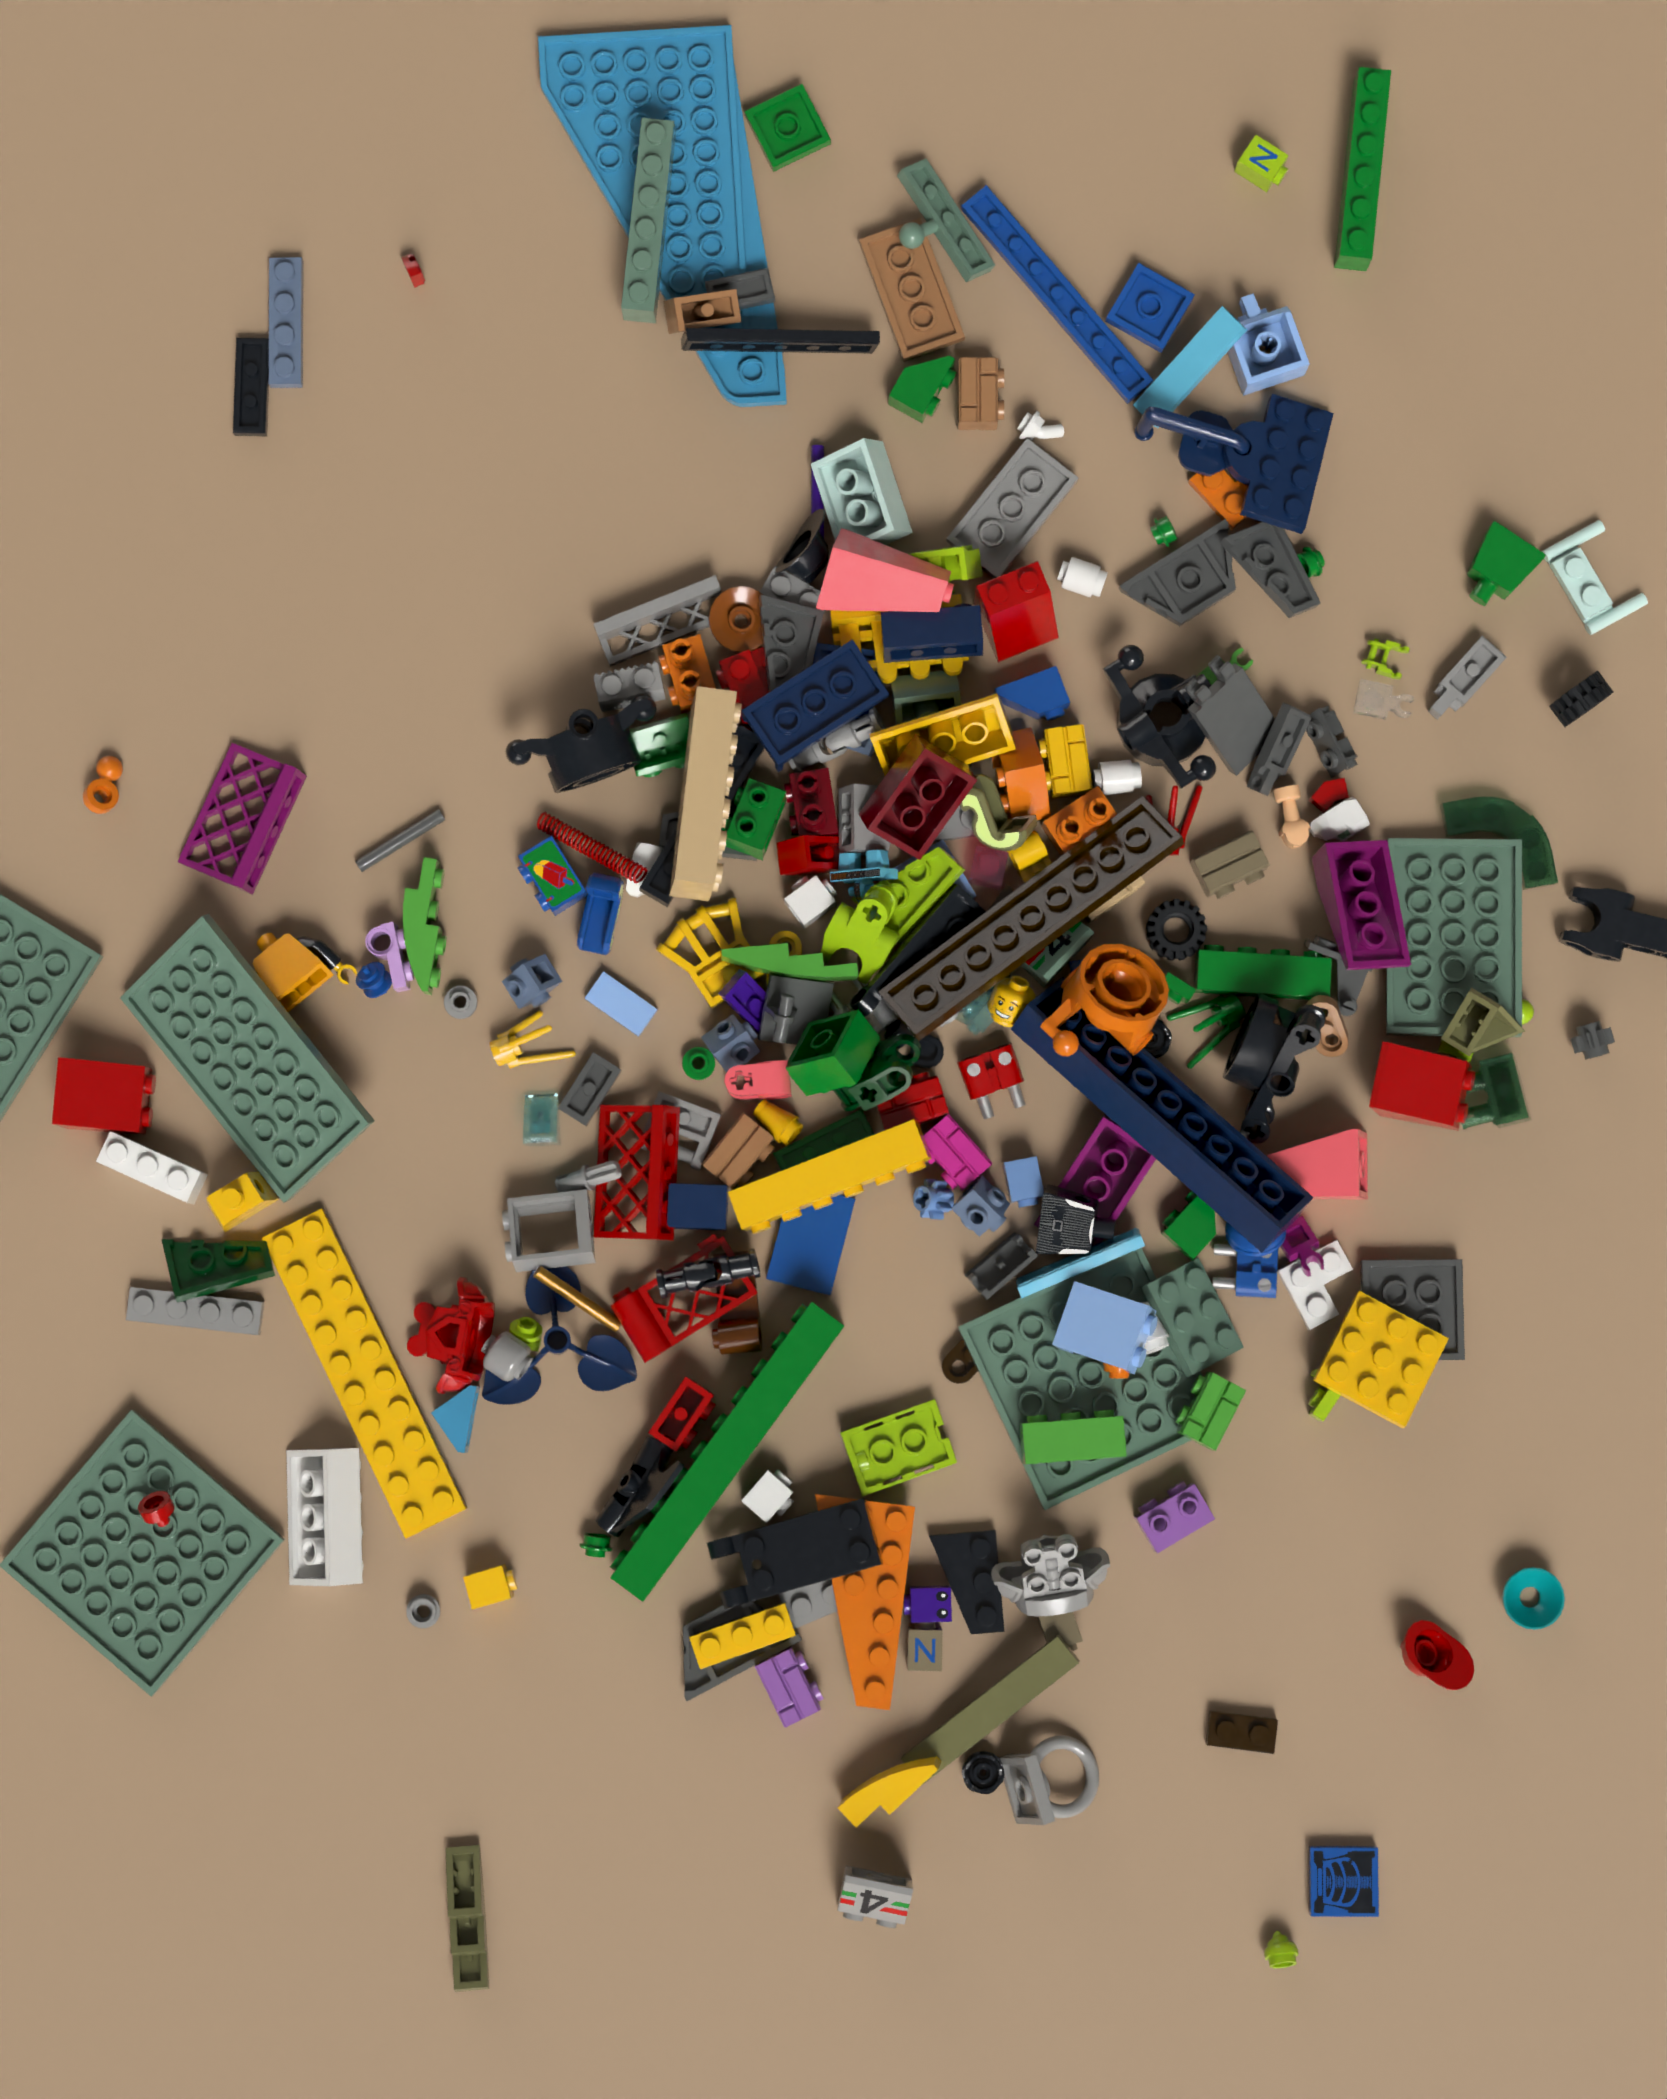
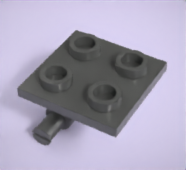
M1317 935L1314 941L1306 938L1304 945L1308 949L1337 959V1004L1343 1016L1353 1015L1357 1010L1356 1001L1368 971L1372 972V969L1346 970L1340 951L1335 949L1337 944Z
M769 974L758 1039L761 1041L797 1045L809 1022L828 1017L834 983Z

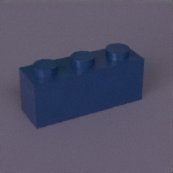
M962 603L954 607L940 608L939 612H881L884 663L983 656L980 605L972 606L971 604Z

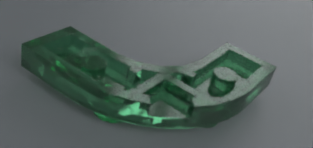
M1483 796L1445 802L1440 805L1446 837L1473 832H1493L1504 839H1522L1523 890L1556 885L1558 883L1553 853L1547 834L1533 815L1530 816L1523 809L1514 805V802L1497 797Z

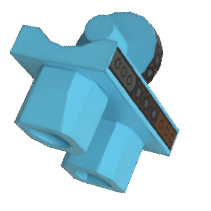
M885 850L866 851V868L861 869V853H840L838 871L830 872V882L843 881L845 884L855 883L854 886L848 888L849 896H855L858 903L863 899L868 889L875 885L873 881L898 879V869L889 868L888 851Z

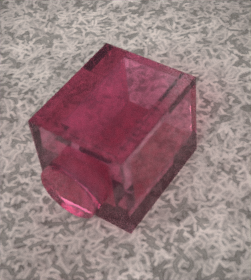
M976 846L968 880L969 884L1000 890L1009 852Z

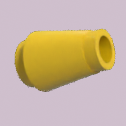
M766 1099L762 1100L753 1112V1115L757 1117L778 1143L783 1142L786 1146L797 1138L803 1128V1124L799 1122L798 1116Z

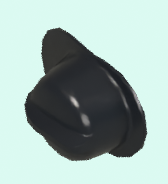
M823 509L816 510L804 522L789 550L778 562L775 568L776 573L787 570L804 583H811L824 569L828 562L829 550L828 544L819 532L825 517Z

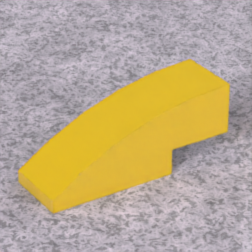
M937 1756L917 1759L878 1773L846 1795L837 1808L855 1827L859 1826L880 1805L890 1815L939 1769L942 1761Z

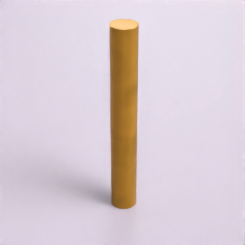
M539 1266L535 1271L534 1278L612 1331L616 1332L621 1326L616 1316L544 1267Z

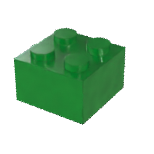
M859 1009L809 1022L788 1060L786 1069L806 1096L827 1093L843 1087H852L861 1080L868 1061L874 1055V1050L880 1040V1036Z

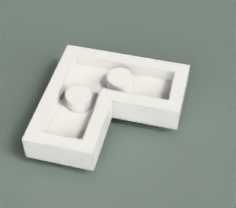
M1338 1240L1315 1251L1324 1260L1323 1270L1320 1269L1316 1262H1310L1307 1266L1310 1268L1311 1276L1308 1277L1303 1273L1299 1259L1277 1271L1308 1330L1339 1315L1324 1284L1353 1270Z

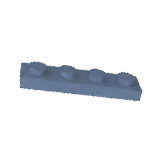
M302 257L269 258L268 384L270 388H303L304 261Z

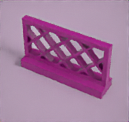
M232 743L177 862L253 895L307 776L293 766L286 763L282 764ZM239 753L248 757L251 769L235 775L233 764ZM255 761H258L263 764L256 766ZM271 767L280 770L275 783L264 787L259 772ZM254 775L259 789L243 796L238 781ZM233 784L238 798L222 805L219 798L222 788ZM261 796L264 802L261 813L250 817L245 802ZM240 805L245 819L229 826L224 811ZM219 814L224 828L208 835L205 826L208 818ZM248 825L251 834L248 842L237 846L232 832ZM227 835L231 849L215 855L211 841ZM206 844L210 858L200 863L191 861L190 857L195 847ZM234 855L237 866L232 877L222 874L218 862ZM213 864V867H214L215 870H212V869L208 868L207 866H210V865Z

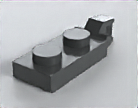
M1282 703L1255 762L1256 764H1254L1247 784L1248 788L1263 795H1269L1274 782L1279 776H1285L1311 720V715L1291 705Z

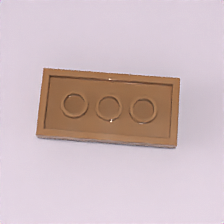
M921 218L909 221L919 225L922 224ZM901 224L859 239V244L903 362L965 341V335L928 237L924 238L923 243L919 247L908 249L899 240V231L904 225Z

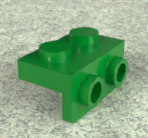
M687 713L629 729L642 760L641 763L634 766L637 777H654L662 773V770L674 766L675 768H684L689 730Z

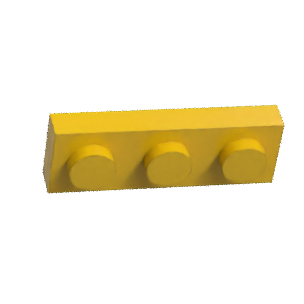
M782 1603L691 1635L689 1639L699 1668L703 1669L796 1636L786 1604Z

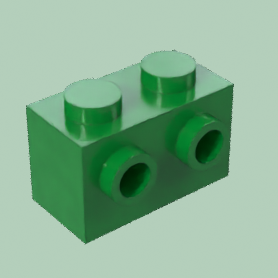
M751 778L748 779L745 788L739 787L734 800V805L737 806L733 817L729 816L726 819L725 828L722 829V831H727L726 847L763 861L786 804V791Z

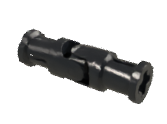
M755 1248L749 1249L748 1253L729 1257L725 1254L704 1259L698 1262V1265L688 1262L684 1263L683 1267L663 1271L662 1269H656L657 1283L662 1299L667 1298L670 1293L688 1290L691 1293L698 1291L702 1287L713 1288L732 1284L735 1279L749 1276L761 1277ZM713 1263L721 1265L722 1274L719 1280H717L718 1273Z

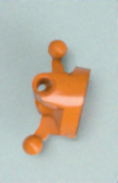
M1103 944L1090 950L1079 967L1073 970L1061 985L1063 989L1061 1006L1040 1025V1028L1053 1039V1049L1057 1054L1066 1057L1071 1056L1078 1050L1079 1039L1075 1033L1068 1030L1061 1031L1059 1027L1082 1008L1091 1024L1098 1029L1111 1033L1134 1056L1152 1039L1154 1033L1151 1030L1167 1004L1169 987L1165 975L1155 961L1140 950L1123 944Z

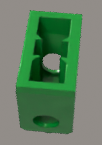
M1493 521L1485 532L1467 572V575L1477 582L1469 594L1470 598L1482 606H1486L1493 594L1505 600L1541 563L1546 554L1496 521Z

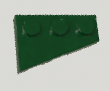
M161 1239L177 1303L275 1276L266 1241L226 1240L224 1243H205L204 1240L174 1242L173 1239Z

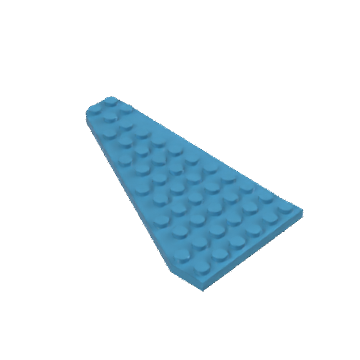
M731 25L538 36L541 90L628 238L641 118L674 121L676 139L659 290L665 301L677 297L707 293L705 281L768 268L733 59ZM774 303L740 310V323L712 327L725 329H778ZM695 351L719 393L729 403L739 407L787 405L782 352Z

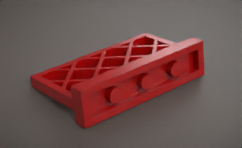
M600 1105L597 1165L609 1161L608 1152L616 1144L624 1154L618 1161L621 1169L629 1161L637 1170V1173L628 1183L622 1176L619 1179H615L622 1189L613 1199L606 1193L609 1182L596 1185L594 1238L674 1241V1227L667 1225L669 1184L677 1182L680 1107L668 1105ZM611 1112H618L626 1121L616 1133L610 1127ZM644 1113H652L651 1127L643 1133L635 1122ZM631 1128L639 1137V1140L628 1150L620 1138ZM645 1145L650 1151V1158L642 1167L634 1155ZM643 1178L648 1184V1193L640 1200L632 1188ZM628 1194L636 1206L625 1216L617 1204ZM613 1211L621 1222L613 1231H605V1217ZM640 1211L647 1218L646 1232H638L630 1223ZM626 1227L629 1232H622V1230Z

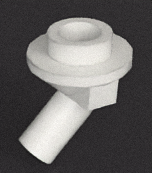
M1036 410L1034 415L1027 412L1017 429L1022 432L1019 436L1020 439L1028 438L1032 441L1034 437L1039 439L1063 437L1064 427L1062 424L1042 426L1045 420L1040 417V412Z

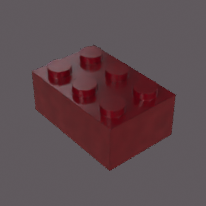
M915 733L861 809L859 816L869 831L921 860L977 782V778L967 764Z

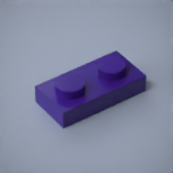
M739 969L718 994L759 1035L766 992L746 971Z

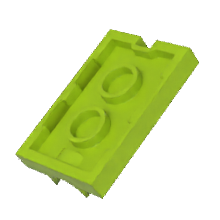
M935 1399L840 1432L862 1496L957 1463L949 1437L941 1438L938 1427L944 1425ZM914 1411V1414L896 1420V1416ZM879 1422H882L883 1424L866 1431L864 1430L865 1427L871 1426ZM929 1465L933 1466V1468L918 1472L916 1474L914 1472L915 1470H918ZM898 1476L902 1478L883 1485V1482Z

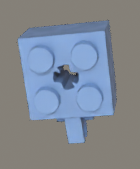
M1254 293L1241 297L1239 305L1243 316L1238 317V321L1247 331L1231 347L1228 355L1243 396L1304 376L1310 363L1290 309L1285 306L1267 312L1266 308L1260 310ZM1265 346V351L1269 348L1271 353L1266 354L1265 351L1262 352L1260 347Z

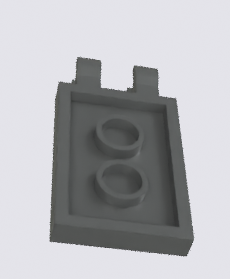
M1217 655L1208 663L1209 668L1218 679L1208 688L1204 684L1200 686L1197 680L1193 678L1184 687L1194 701L1187 710L1227 769L1237 776L1260 754L1275 718L1243 668L1235 663L1232 665L1228 661L1224 663L1220 656Z

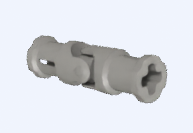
M872 707L868 710L867 714L850 721L828 735L825 743L824 739H822L788 762L795 773L803 772L805 768L818 762L824 764L844 754L848 750L846 747L857 748L861 746L862 741L870 738V733L886 729L884 722L876 708ZM826 746H827L829 749H831V751L833 752V754H830V753L828 752Z

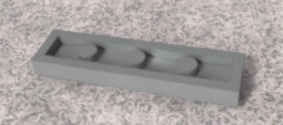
M130 1287L126 1320L260 1335L264 1302L204 1295L177 1303L174 1292Z

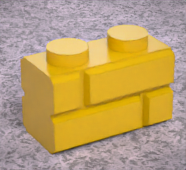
M1084 725L1045 729L1043 739H1038V748L1042 759L1046 758L1048 771H1045L1047 790H1051V798L1081 796L1092 790Z

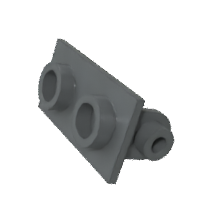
M1329 706L1312 712L1306 732L1312 739L1320 755L1321 762L1327 769L1330 777L1333 778L1342 771L1349 770L1358 765L1355 760L1358 756L1355 754L1348 738L1337 741L1335 737L1344 732L1335 711H1331Z

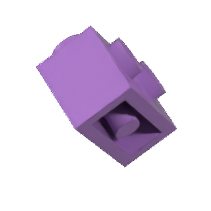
M1182 1481L1167 1490L1169 1496L1157 1502L1153 1498L1138 1507L1140 1513L1134 1516L1154 1552H1161L1215 1520L1195 1484L1190 1483L1186 1486L1185 1482Z

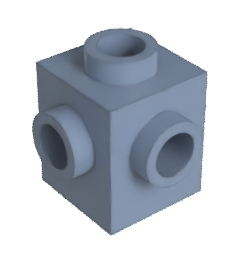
M546 954L529 961L525 958L510 967L512 973L502 981L519 1009L530 1004L534 1008L544 1004L551 998L549 993L563 982Z
M733 1014L701 1037L726 1073L733 1066L743 1065L761 1052L753 1041L758 1037L747 1021L741 1024Z
M981 1176L959 1196L951 1209L961 1218L965 1227L973 1230L980 1237L988 1229L994 1232L1005 1222L1007 1218L1004 1216V1213L1010 1203L1006 1200L1004 1193L1000 1189L993 1187Z

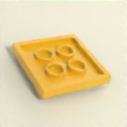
M1358 1291L1313 1381L1400 1428H1405L1449 1338L1371 1296Z

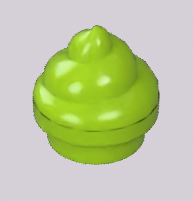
M1276 1931L1264 1950L1265 1960L1269 1961L1270 1968H1286L1297 1964L1296 1956L1299 1953L1296 1944L1289 1941L1288 1937L1281 1934L1280 1931Z

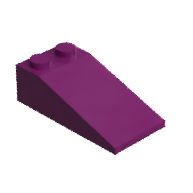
M1388 841L1325 843L1312 857L1317 889L1346 970L1409 967L1411 961Z
M1104 1113L1058 1187L1097 1199L1099 1201L1097 1217L1117 1220L1156 1158ZM1040 1215L1034 1223V1225L1038 1228L1040 1223ZM1095 1237L1093 1246L1101 1243L1104 1238Z

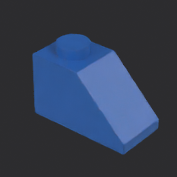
M1057 666L997 687L993 693L998 694L1003 705L1037 720L1046 717L1047 721L1057 719L1065 715L1064 710L1068 709L1070 705V700Z

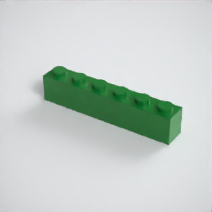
M1359 67L1353 81L1334 268L1367 271L1372 260L1391 70Z

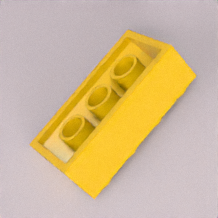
M998 694L869 734L884 776H886L915 733L967 765L1016 749L1012 729Z

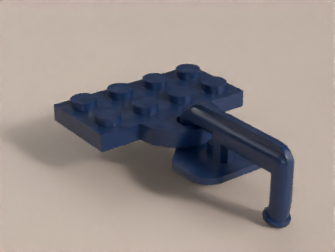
M1272 394L1268 400L1263 422L1250 421L1242 423L1233 430L1226 418L1207 411H1195L1189 417L1161 408L1148 407L1139 420L1134 434L1138 440L1147 441L1154 434L1153 425L1183 434L1178 451V459L1185 469L1205 476H1212L1227 468L1236 480L1247 485L1240 515L1302 534L1306 528L1334 413Z

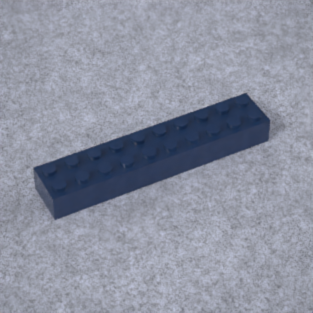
M1064 977L1060 978L1029 1002L1011 1030L1261 1253L1296 1221L1314 1198L1146 1049L1143 1048L1133 1056L1111 1033L1098 1029L1091 1024L1082 1008L1059 1027L1061 1031L1068 1030L1076 1034L1079 1039L1078 1050L1068 1057L1057 1054L1053 1049V1039L1040 1028V1025L1061 1006L1063 996L1061 985L1065 980Z

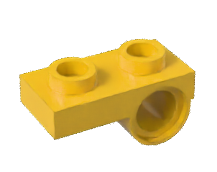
M1033 830L1021 847L1016 850L1006 851L1023 883H1026L1051 864L1046 847L1035 830Z

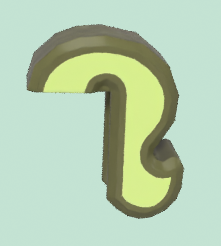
M975 775L977 782L960 804V808L966 812L970 809L974 812L971 822L973 834L980 843L992 850H1016L1023 845L1037 826L1036 815L1016 816L1008 819L994 780L986 775Z

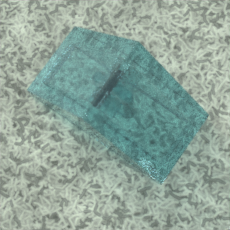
M558 1093L525 1095L523 1144L527 1147L561 1145Z

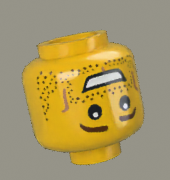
M1011 976V978H1003L995 984L987 1003L988 1010L995 1022L1006 1027H1013L1026 1005L1036 998L1033 989L1029 986L1030 984L1026 979L1020 976Z

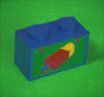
M552 835L518 856L522 865L517 868L527 884L533 881L540 892L534 896L544 912L551 909L556 916L588 896V893Z

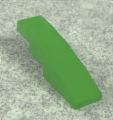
M788 943L721 949L722 961L764 974L818 981L857 980L858 978L857 963L824 966L823 953L789 956Z

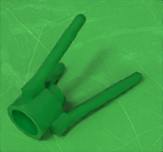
M1234 994L1226 998L1220 995L1211 1001L1167 1016L1168 1021H1172L1214 1008L1211 1010L1212 1016L1194 1026L1193 1031L1199 1032L1215 1022L1220 1027L1226 1025L1187 1064L1188 1069H1192L1231 1031L1240 1027L1238 1021L1246 1017V1012Z

